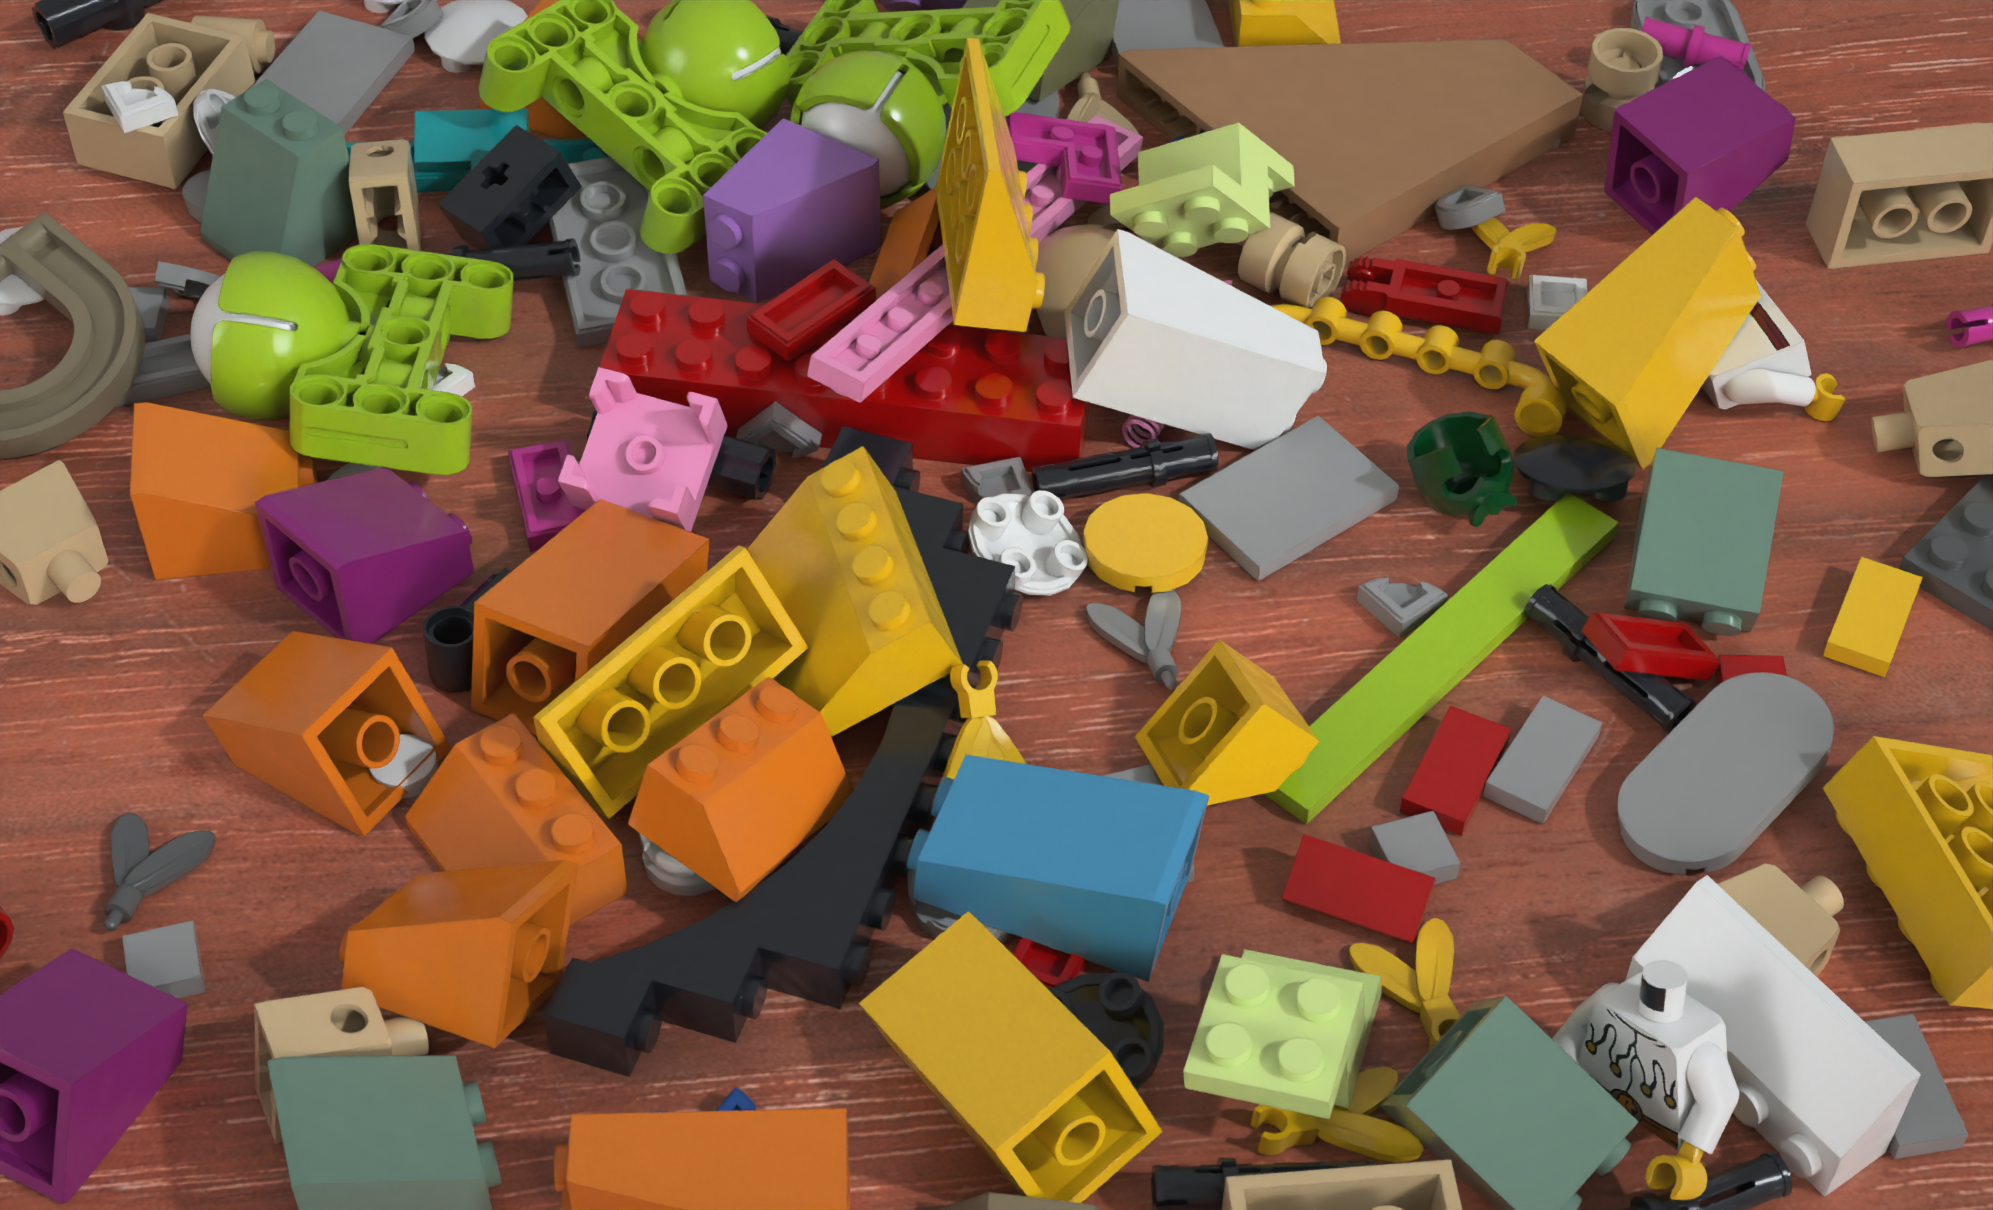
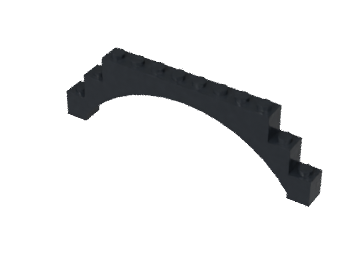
M843 426L822 468L864 446L895 489L961 661L970 668L967 673V680L974 689L981 679L980 671L976 666L978 662L992 661L998 670L1003 651L1001 637L1004 630L1013 632L1018 624L1022 610L1023 595L1015 593V566L968 554L970 541L968 531L963 530V503L918 492L920 471L913 469V443ZM950 674L895 703L885 735L876 754L855 790L828 824L786 865L749 891L738 902L733 901L699 922L644 946L593 962L572 957L543 1014L550 1054L630 1077L641 1052L649 1054L653 1050L660 1034L662 1022L736 1043L747 1018L755 1020L759 1016L768 989L841 1009L851 984L860 986L866 977L872 956V946L869 945L875 929L884 931L888 926L895 904V891L892 889L898 875L907 878L909 870L907 868V860L920 824L929 826L934 819V816L931 815V810L939 787L937 785L945 771L961 727L969 719L961 718L958 694L951 684Z

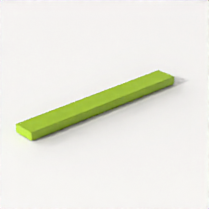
M1566 493L1563 498L1559 499L1309 727L1320 742L1309 753L1305 763L1297 771L1291 773L1276 791L1265 793L1264 795L1307 825L1528 619L1524 615L1525 606L1539 588L1546 584H1552L1558 591L1616 536L1619 522L1575 495Z

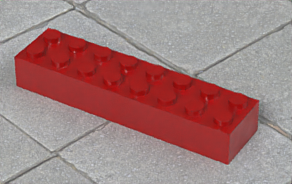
M633 289L625 290L600 364V368L629 376L636 393L687 407H690L687 400L688 392L717 398L728 424L724 434L736 438L740 427L776 401L822 434L819 445L821 448L832 449L842 427L845 426L913 443V458L980 465L1020 457L1026 472H1033L1032 466L1035 465L1040 466L1082 458L1092 404L1073 398L1067 338L947 325L859 403L847 396L834 392L830 387L807 376L811 356L856 317L788 362L747 332L746 316L765 304Z

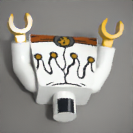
M1661 960L1648 963L1643 968V971L1621 984L1610 982L1603 985L1573 1011L1553 1036L1552 1040L1639 1121L1640 1125L1679 1151L1677 1155L1657 1156L1650 1162L1646 1171L1648 1187L1665 1190L1676 1180L1670 1195L1671 1200H1691L1700 1196L1706 1189L1707 1174L1700 1160L1704 1152L1712 1155L1737 1105L1739 1090L1727 1059L1725 1023L1720 1015L1685 994L1688 976L1680 965Z

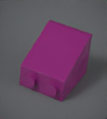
M1720 55L1614 109L1604 192L1652 235L1695 197L1715 211L1720 207L1730 211L1788 160L1796 117L1784 105L1776 102L1752 82L1747 74L1740 72Z
M382 467L265 495L255 502L276 588L335 638L372 644L474 573L469 546L472 544V536L465 523L453 513L445 514L430 502L428 496L418 484L412 481L406 483L389 468Z
M73 948L0 994V1173L61 1204L72 1198L182 1062L188 1003Z

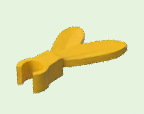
M1494 217L1471 227L1476 235L1492 249L1487 272L1495 274L1497 268H1504L1512 271L1511 278L1514 280H1518L1521 277L1526 252L1552 243L1557 230L1549 224L1531 223L1509 232Z
M979 661L976 665L980 671L981 679L974 689L967 680L969 667L965 664H954L951 669L950 680L958 694L961 718L969 719L961 727L943 777L955 779L965 755L1027 764L1003 728L991 717L996 715L994 688L998 680L997 669L992 661Z
M1432 918L1420 929L1416 946L1415 970L1379 946L1367 943L1351 945L1349 958L1357 972L1381 976L1382 992L1408 1009L1420 1013L1419 1019L1429 1037V1050L1461 1016L1448 995L1453 968L1454 940L1448 925L1443 920Z
M1390 1067L1369 1068L1360 1072L1349 1108L1333 1105L1330 1119L1260 1104L1254 1109L1250 1126L1255 1129L1263 1124H1271L1281 1131L1280 1133H1269L1266 1131L1263 1133L1257 1152L1264 1155H1277L1290 1147L1314 1144L1316 1135L1326 1142L1350 1151L1394 1163L1418 1159L1423 1152V1145L1406 1128L1368 1116L1380 1108L1379 1105L1397 1085L1398 1073Z

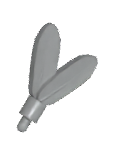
M1174 589L1168 592L1154 593L1151 596L1144 627L1113 606L1102 603L1088 604L1086 607V618L1092 629L1128 655L1147 663L1157 683L1164 684L1168 689H1174L1177 686L1176 677L1179 670L1170 652L1172 651L1180 622L1181 600Z

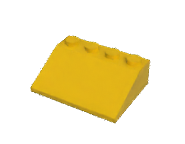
M967 38L935 187L954 325L1026 332L1031 309L1041 308L1045 289L1044 273L1036 272L1039 251L1038 239L1030 237L1033 216L1032 205L1024 203L1027 176L1025 171H1018L1014 144L980 41L975 38Z
M864 446L807 476L748 547V553L809 647L776 675L773 680L791 690L797 697L821 712L831 737L950 674L954 664H963L897 493Z
M1873 736L1823 787L1836 810V820L1840 827L1853 839L1867 863L1866 870L1869 877L1882 889L1898 916V926L1901 932L1915 945L1931 973L1930 980L1935 990L1952 1006L1993 1009V755Z

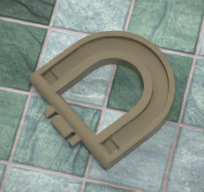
M42 212L0 244V282L10 274L19 277L73 322L74 335L70 348L64 358L45 376L18 388L0 390V459L24 457L52 449L72 440L97 424L120 402L129 390L138 373L145 350V328L142 315L124 279L110 264L45 212Z

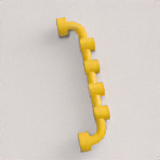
M1333 297L1317 299L1311 309L1289 304L1270 305L1317 330L1321 345L1331 344L1336 339L1359 345L1363 353L1372 359L1383 360L1394 354L1417 360L1419 367L1430 374H1442L1448 369L1474 375L1475 380L1481 386L1488 389H1499L1506 384L1521 387L1525 390L1521 394L1515 410L1517 425L1525 433L1535 437L1554 435L1561 428L1567 411L1565 397L1555 389L1551 379L1542 371L1527 364L1516 362V352L1507 342L1501 340L1489 341L1483 346L1480 353L1458 347L1459 338L1457 334L1446 326L1437 325L1429 328L1424 338L1403 333L1400 319L1388 311L1375 312L1369 318L1368 323L1346 318L1344 305Z

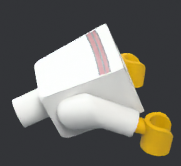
M1757 282L1761 297L1701 387L1715 406L1720 409H1728L1742 404L1783 403L1802 406L1811 417L1819 421L1827 422L1833 420L1845 402L1844 396L1832 395L1837 387L1835 378L1827 373L1820 374L1815 381L1809 378L1812 374L1804 339Z

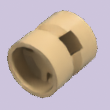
M1630 28L1610 29L1597 35L1591 47L1588 76L1584 82L1580 111L1588 122L1597 128L1611 132L1614 109L1654 89L1658 81L1663 59V49L1655 38L1645 32Z
M1271 212L1270 229L1249 234L1239 259L1238 275L1240 280L1270 294L1279 290L1281 299L1292 305L1311 309L1317 299L1331 297L1335 291L1345 266L1346 250L1344 246L1314 232L1305 238L1302 226Z

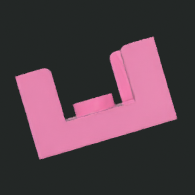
M598 367L589 393V397L597 411V416L580 464H578L573 455L568 454L558 479L559 485L574 507L587 510L599 499L691 532L728 425L717 398L688 392L687 400L690 407L636 393L629 376Z

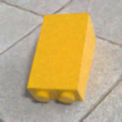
M1697 197L1691 200L1534 340L1555 389L1561 392L1566 399L1567 410L1604 440L1627 451L1634 459L1635 465L1641 470L1652 462L1656 448L1662 447L1761 297L1753 273L1756 269V264L1746 251L1742 236L1745 234L1743 226L1727 209L1720 207L1715 211Z
M969 911L859 1003L891 1047L1022 1196L1082 1203L1163 1132L1112 1053Z

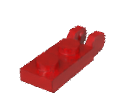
M1360 256V258H1354V261H1350L1346 273L1348 275L1347 280H1350V282L1348 281L1347 285L1344 284L1340 299L1344 307L1349 312L1353 311L1355 314L1360 312L1361 315L1371 317L1375 312L1388 311L1396 316L1499 334L1510 281H1507V278L1397 258L1396 261L1375 257L1369 259L1368 256Z

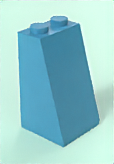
M965 755L955 779L944 776L938 787L931 810V815L937 818L931 831L920 829L910 849L907 868L916 871L913 899L960 916L969 911L983 924L1068 954L1079 955L1082 959L1119 972L1131 974L1133 977L1149 982L1191 874L1209 795L1194 790Z

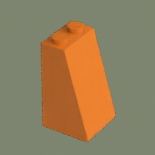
M599 499L474 602L471 710L498 721L515 713L530 733L537 736L533 718L536 714L707 572L710 539Z
M847 1108L571 1114L569 1144L556 1145L555 1148L556 1191H562V1210H850Z

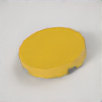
M1143 493L1123 495L1100 505L1089 515L1083 531V543L1089 558L1087 565L1099 579L1121 590L1135 592V585L1141 587L1152 586L1151 593L1168 592L1188 584L1202 570L1208 546V536L1203 520L1191 507L1171 497Z

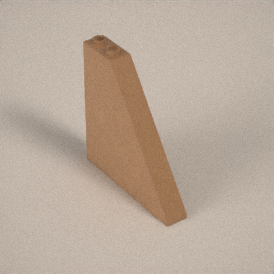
M1506 39L1126 50L1119 54L1117 97L1171 141L1179 136L1185 139L1239 122L1294 166L1295 187L1273 192V195L1269 198L1270 213L1272 212L1302 226L1305 238L1314 232L1344 246L1346 250L1345 264L1435 215V204L1442 196L1466 184L1483 188L1554 148L1555 140L1560 138V144L1573 138L1583 97L1581 92Z

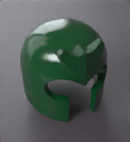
M1471 411L1446 414L1428 422L1415 432L1407 445L1408 462L1421 496L1436 512L1454 518L1469 517L1470 525L1479 527L1489 514L1498 515L1503 506L1513 507L1517 505L1518 500L1509 493L1514 476V460L1509 446L1492 414L1485 415Z

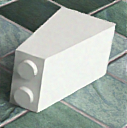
M1120 229L1116 230L1064 312L1073 398L1200 435L1211 433L1214 439L1252 450H1258L1279 438L1282 433L1288 432L1295 421L1297 412L1311 393L1314 394L1319 391L1326 377L1327 363L1323 359L1317 330L1137 236Z

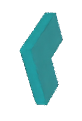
M495 109L415 111L414 164L417 171L472 170L515 125L530 133L528 109H520L514 112H502Z

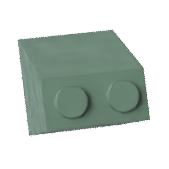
M268 79L251 87L243 94L221 107L200 228L202 240L231 260L240 254L252 251H267L296 257L314 267L356 239L358 233L349 188L350 161L344 129Z
M1656 448L1642 488L1624 608L1638 611V616L1641 618L1673 622L1677 618L1702 623L1704 630L1718 635L1733 636L1738 635L1740 631L1751 632L1761 610L1784 471Z
M1507 996L1474 1001L1379 1105L1399 1125L1415 1135L1440 1160L1451 1159L1454 1172L1498 1210H1576L1582 1201V1198L1576 1191L1594 1171L1603 1176L1622 1160L1631 1147V1143L1625 1137L1639 1122Z
M456 1055L279 1057L267 1061L291 1187L299 1210H492L488 1188L502 1184L492 1140L477 1144L473 1126L487 1123L477 1080L462 1083Z

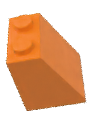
M148 402L134 403L130 496L155 581L270 569L271 565L255 502L265 495L318 483L314 457H303L302 454L292 448L290 445V431Z
M292 631L202 715L235 766L354 834L366 836L408 793L400 785L434 752L436 753L438 763L452 749L392 647ZM401 734L416 735L433 746L428 755L398 786H383L371 775L370 768H382L393 760L399 748Z
M568 860L418 874L395 894L388 895L380 906L360 922L353 923L347 929L339 948V960L344 964L341 990L364 987L373 992L377 1005L380 1008L496 1048L555 992L561 980L578 864Z

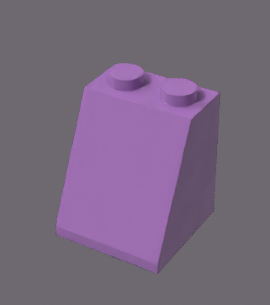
M784 118L703 195L710 282L755 303L786 291L833 259L842 265H846L875 252L881 246L879 159Z

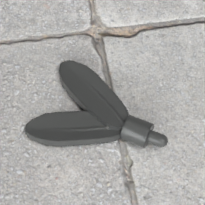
M134 813L123 814L113 827L111 835V852L116 890L105 907V913L108 916L104 922L105 929L114 931L120 923H128L143 897L151 895L173 883L207 860L216 843L214 833L207 830L185 833L150 855L146 824Z

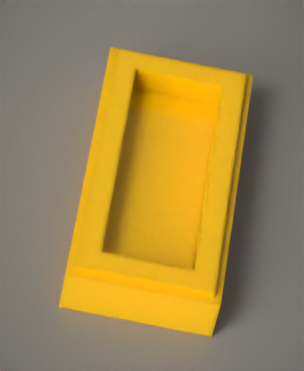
M1861 557L1823 656L1885 678L1923 577Z

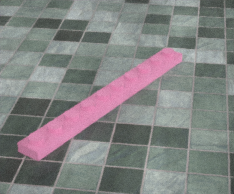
M1095 115L1088 121V123L1115 127L1120 171L1138 156L1143 136L1098 115ZM1038 163L1026 173L1027 186L1024 203L1032 205L1033 216L1030 237L1037 238L1039 244L1087 201L1063 198L1060 166ZM943 245L817 350L810 358L807 376L830 387L834 392L861 403L953 321Z

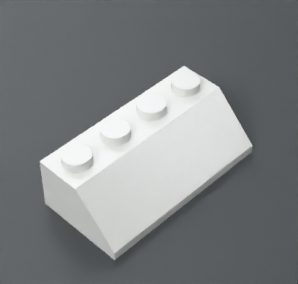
M1708 875L1697 881L1632 957L1626 980L1643 971V968L1653 961L1664 960L1674 962L1686 971L1688 977L1685 994L1720 1015L1726 1025L1727 1059L1739 1090V1099L1733 1114L1743 1124L1754 1127L1780 1153L1782 1160L1792 1173L1800 1178L1807 1179L1826 1197L1886 1153L1921 1074Z

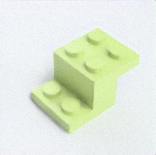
M1238 122L1138 152L1139 186L1110 194V215L1161 250L1175 257H1187L1195 254L1198 248L1219 242H1241L1247 239L1249 234L1270 229L1269 198L1273 195V192L1295 187L1294 166Z
M1244 949L1242 958L1222 954L1183 1070L1185 1088L1330 1119L1333 1105L1349 1108L1382 993L1381 976Z

